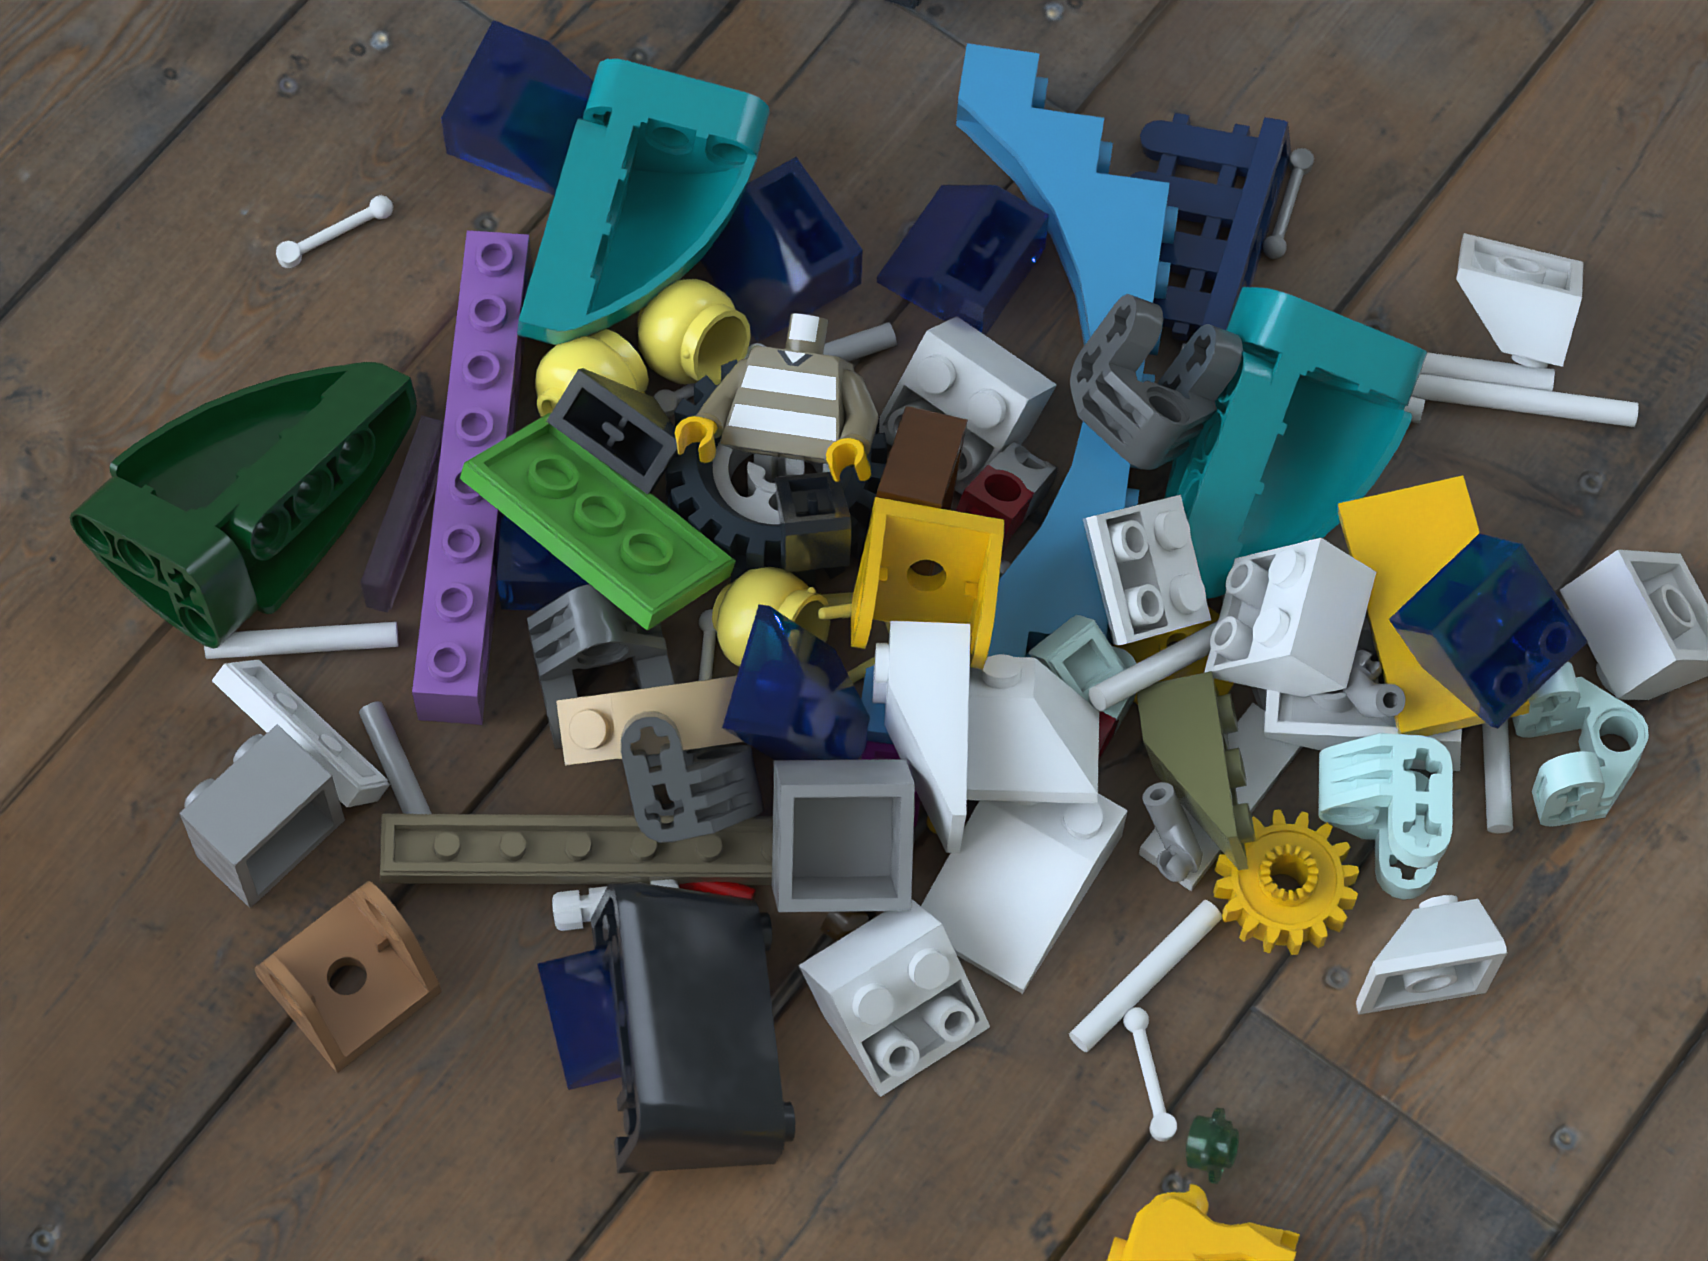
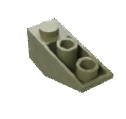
M1212 671L1157 682L1137 692L1143 741L1155 774L1162 782L1173 786L1180 803L1238 870L1248 869L1244 843L1254 842L1256 839L1248 802L1238 804L1236 788L1247 786V780L1239 747L1233 749L1229 747L1228 733L1238 732V722L1231 694L1219 695Z

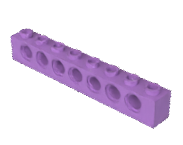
M467 230L412 688L418 720L478 725H482L505 515L463 482L460 476L464 462L515 433L525 337L517 335V329L533 272L530 240L527 234Z

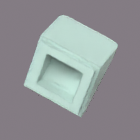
M1075 615L1029 651L1032 658L1039 660L1088 702L1090 701L1089 689L1126 669L1095 620L1080 615Z

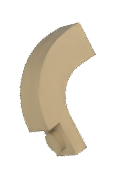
M779 670L556 701L565 765L622 759L621 734L625 724L633 716L644 711H657L667 715L677 726L683 750L788 734ZM644 727L641 729V739L631 743L634 750H645L647 755L660 754V747L670 743L668 736H656L653 727Z

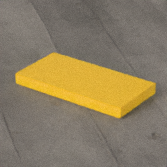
M1464 476L1338 503V515L1349 555L1376 571L1366 617L1377 657L1381 663L1385 684H1395L1400 687L1406 698L1403 710L1394 716L1398 733L1430 736L1528 714L1530 703Z

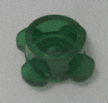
M1215 1108L1211 1117L1197 1115L1190 1127L1186 1145L1187 1166L1208 1172V1181L1214 1184L1220 1181L1223 1168L1230 1169L1233 1166L1239 1146L1238 1130L1232 1128V1121L1225 1119V1109Z

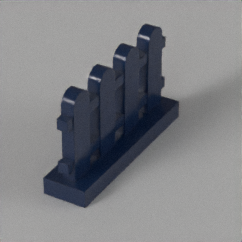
M1180 113L1174 114L1172 122L1155 120L1146 124L1141 130L1142 151L1148 158L1160 161L1156 173L1139 171L1129 177L1170 183L1167 206L1178 207L1177 219L1204 224L1201 236L1175 231L1173 244L1161 243L1159 261L1171 263V273L1188 276L1185 289L1168 285L1166 299H1153V303L1159 305L1163 312L1162 327L1173 328V339L1188 342L1190 333H1195L1201 326L1206 324L1226 330L1242 287H1252L1262 254L1263 243L1267 237L1291 155L1288 121L1264 117L1258 138L1250 136V126L1235 124L1232 133L1191 126L1190 115ZM1183 165L1220 172L1217 184L1174 177L1177 166ZM1238 176L1246 177L1243 189L1234 188ZM1222 227L1231 229L1227 241L1219 240ZM1206 280L1215 281L1211 294L1203 292Z

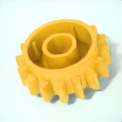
M1280 809L1274 810L1270 825L1264 827L1253 816L1256 841L1244 843L1248 869L1238 870L1225 854H1220L1217 860L1215 872L1224 878L1216 881L1213 891L1214 898L1228 899V903L1222 913V919L1224 922L1236 920L1242 927L1239 938L1244 942L1252 937L1263 941V949L1267 953H1271L1275 945L1287 946L1291 955H1298L1302 943L1308 940L1317 948L1324 946L1328 936L1326 927L1340 932L1347 920L1343 910H1352L1358 896L1356 891L1348 887L1356 882L1359 874L1358 866L1342 865V862L1347 858L1350 845L1348 842H1343L1332 846L1328 842V838L1333 826L1327 822L1315 832L1308 828V813L1303 811L1297 817L1295 824H1286L1282 811ZM1278 874L1289 875L1299 883L1301 889L1298 888L1294 892L1293 890L1284 892L1285 889L1281 888L1280 890L1277 888L1276 883H1272V876Z

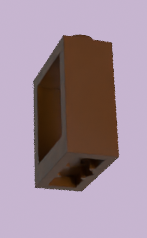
M905 406L876 497L951 510L968 419ZM920 560L912 564L910 568L917 574L933 576L937 562Z

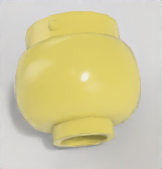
M699 279L678 280L663 289L639 312V350L653 371L672 382L696 384L707 375L715 385L721 383V365L735 359L737 361L742 360L747 354L751 338L750 325L746 316L735 309L731 299L724 292L706 281Z
M608 329L556 345L540 361L535 377V389L538 398L537 408L541 417L552 413L580 368L592 371L642 393L647 390L649 382L647 368L638 352L618 333Z
M775 567L751 569L721 590L713 607L712 623L717 631V638L721 649L732 663L750 673L779 670L780 673H784L788 677L792 673H805L814 665L822 653L828 637L830 620L820 619L818 611L820 608L829 607L826 598L816 593L814 587L809 588L805 582L791 572Z

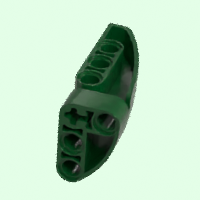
M360 362L281 376L204 403L158 428L116 457L111 462L109 468L112 477L71 513L69 517L71 526L96 558L146 606L195 641L211 649L218 648L257 610L264 614L276 612L314 570L368 499L391 463L415 418L417 399L411 377L382 363Z

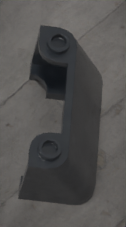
M639 882L610 883L591 917L594 950L606 949L602 956L603 971L610 970L623 1088L617 1097L618 1112L624 1111V1131L626 1135H629L626 1137H616L614 1140L617 1173L775 1164L782 1155L785 1142H792L794 1140L796 1124L792 1103L790 1101L783 1102L765 951H770L772 944V925L769 913L760 912L758 904L754 899Z

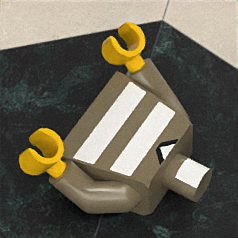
M791 314L785 349L754 346L748 358L739 360L715 388L696 416L687 417L680 421L675 429V438L679 455L684 453L685 448L689 444L700 442L698 447L700 462L709 463L715 458L716 447L714 438H719L722 435L721 445L739 452L828 464L835 482L840 481L841 471L845 467L853 468V465H855L859 481H866L871 476L867 455L871 450L879 416L864 379L854 372L853 364L840 357L823 355L829 320L805 314Z

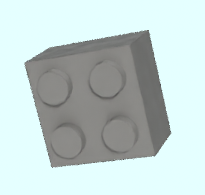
M278 724L264 736L256 734L249 738L236 752L233 758L234 764L216 780L209 778L195 787L185 801V808L180 812L197 858L249 908L255 905L345 821L332 775Z
M906 759L774 761L772 889L778 912L911 911L915 783Z

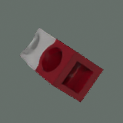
M1012 442L1002 453L999 452L964 489L956 511L1004 520L1003 553L1011 536L1026 518L1037 510L1046 497L1056 478L1058 468L1034 456L1017 442Z

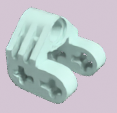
M1567 661L1546 662L1521 672L1530 708L1528 714L1512 717L1516 734L1520 737L1531 738L1577 729L1582 730L1578 741L1581 752H1573L1550 759L1539 768L1532 789V795L1540 824L1543 826H1560L1606 817L1636 770L1649 738L1648 725L1644 717L1634 708L1583 677H1575L1573 666ZM1606 734L1619 735L1628 742L1631 749L1625 752L1612 751L1603 745L1600 737Z
M1378 733L1323 749L1319 753V818L1361 839L1375 840V874L1377 882L1383 891L1392 897L1403 900L1413 899L1425 893L1432 883L1438 861L1446 852L1452 835L1453 765L1451 755L1446 747L1435 738L1427 736ZM1414 760L1425 761L1426 771L1436 774H1432L1430 778H1427L1420 772L1411 771L1410 768ZM1397 860L1407 866L1421 869L1416 870L1412 880L1402 879L1400 868L1390 867V865L1396 864Z

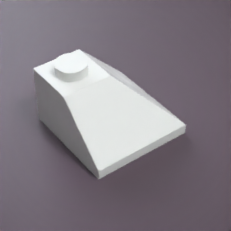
M1464 233L1456 280L1501 352L1512 354L1511 358L1515 362L1531 368L1543 369L1548 366V363L1563 367L1582 300L1583 262Z
M998 654L987 656L983 669L970 667L967 800L1097 804L1099 711L1036 658Z
M1443 895L1420 903L1419 909H1414L1372 963L1356 1000L1358 1014L1486 993L1507 954L1504 939L1479 899L1458 902V898L1454 895Z

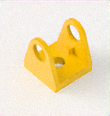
M875 497L852 598L851 647L866 648L872 620L970 624V667L983 669L989 651L995 619L1004 520ZM920 560H931L939 563L944 570L933 576H923L914 572L910 566Z

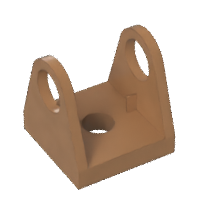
M367 881L254 968L257 977L337 1073L442 992L440 984L412 930L390 900L371 881ZM354 965L364 970L367 975L365 984L356 993L341 995L330 988L331 976L340 967Z

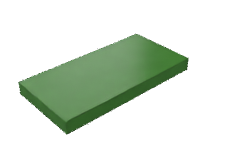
M551 413L546 414L464 462L460 476L463 482L647 631L731 576L736 562L732 557L653 494L643 492L546 422Z

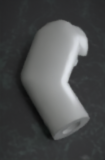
M1356 650L1347 688L1343 689L1360 714L1365 717H1392L1398 715L1405 706L1406 698L1404 692L1395 684H1376L1374 680L1382 673L1381 663L1369 660L1372 655L1369 652Z
M1165 782L1156 783L1145 790L1142 799L1166 849L1158 855L1156 860L1157 867L1168 880L1181 882L1187 878L1189 872L1196 873L1198 871L1203 853L1173 786Z

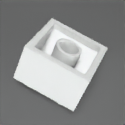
M1617 550L1560 589L1569 607L1567 615L1571 626L1579 636L1587 641L1598 662L1596 671L1600 681L1617 699L1650 700L1708 676V604L1681 554Z

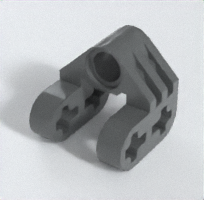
M1126 294L1114 304L1077 356L1071 371L1070 388L1077 416L1127 462L1138 468L1151 470L1184 454L1190 446L1189 440L1200 433L1204 428L1202 423L1210 419L1216 412L1215 400L1235 375L1241 361L1243 347L1239 335L1210 324L1203 325L1194 333L1161 377L1158 384L1148 380L1140 382L1137 380L1135 372L1158 341L1162 330L1163 312L1161 307L1155 303Z
M590 584L567 592L527 618L534 661L555 750L563 748L556 701L578 698L572 674L573 669L594 668L622 662L632 657L639 689L674 685L661 622L647 631Z
M657 711L639 713L625 724L621 734L622 760L635 819L640 830L648 838L657 842H674L713 834L754 817L765 810L750 745H716L683 750L680 733L676 724L667 715ZM653 727L656 736H668L670 743L660 747V754L647 755L645 750H634L631 743L641 739L642 728ZM665 783L668 797L674 802L663 804L660 795L655 794V785ZM659 815L674 816V821L662 823Z

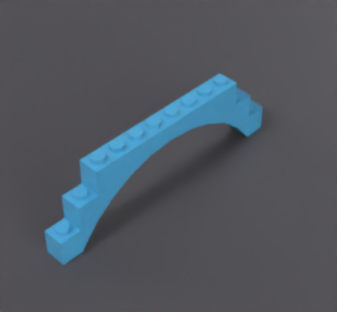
M967 43L958 96L956 126L965 132L1016 183L1051 235L1076 297L1085 346L1114 304L1122 296L1130 294L1152 303L1154 298L1166 299L1171 263L1159 261L1161 243L1173 244L1178 216V207L1167 206L1170 183L1110 175L1109 167L1113 142L1101 141L1104 118L1044 109L1049 78L1037 77L1040 53ZM1161 333L1158 341L1149 353L1150 355H1158ZM1144 360L1135 372L1137 380L1140 382L1148 380L1154 383L1155 375L1143 373ZM1085 422L1082 423L1072 466L1042 526L999 579L995 619L987 656L1004 654L1013 657L1032 658L1029 651L1075 615L1095 620L1108 642L1113 644L1083 519L1136 506L1139 489L1127 488L1130 468H1141L1130 464L1122 458ZM874 665L866 668L856 730V750L863 751L864 740L893 744L884 726L885 704L873 703Z

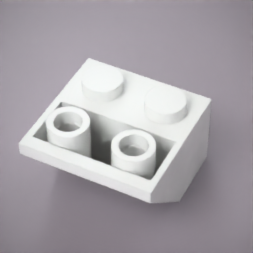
M956 316L926 331L880 416L879 433L885 432L886 442L891 446L893 445L905 406L968 419L955 490L962 495L964 489L999 452L1002 453L1012 442L1022 444L1031 432L1057 384Z
M1181 495L1083 519L1113 644L1117 646L1211 620L1206 601L1205 587L1201 580L1190 535V526L1186 519Z
M1322 538L1235 558L1233 567L1226 579V594L1218 623L1210 638L1211 649L1204 673L1212 671L1214 679L1300 697L1346 689L1376 571Z
M912 899L911 911H885L799 965L824 1018L880 1097L990 1028L942 923Z

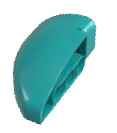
M606 59L601 61L596 70L583 119L578 118L573 131L519 317L517 335L552 345L593 335L644 309L663 289L680 280L704 257L725 229L746 192L757 162L769 118V106L757 96L736 89L627 60Z
M1242 287L1226 331L1239 335L1242 340L1243 350L1239 367L1231 381L1215 400L1216 412L1210 419L1202 423L1204 428L1200 433L1189 440L1190 446L1184 454L1174 459L1164 497L1165 499L1181 495L1186 519L1190 526V535L1201 580L1205 587L1206 599L1226 594V579L1233 567L1235 558L1317 538H1324L1340 523L1338 503L1360 499L1366 495L1398 449L1411 423L1412 414L1404 409L1410 402L1426 359L1427 352L1293 295L1268 288Z

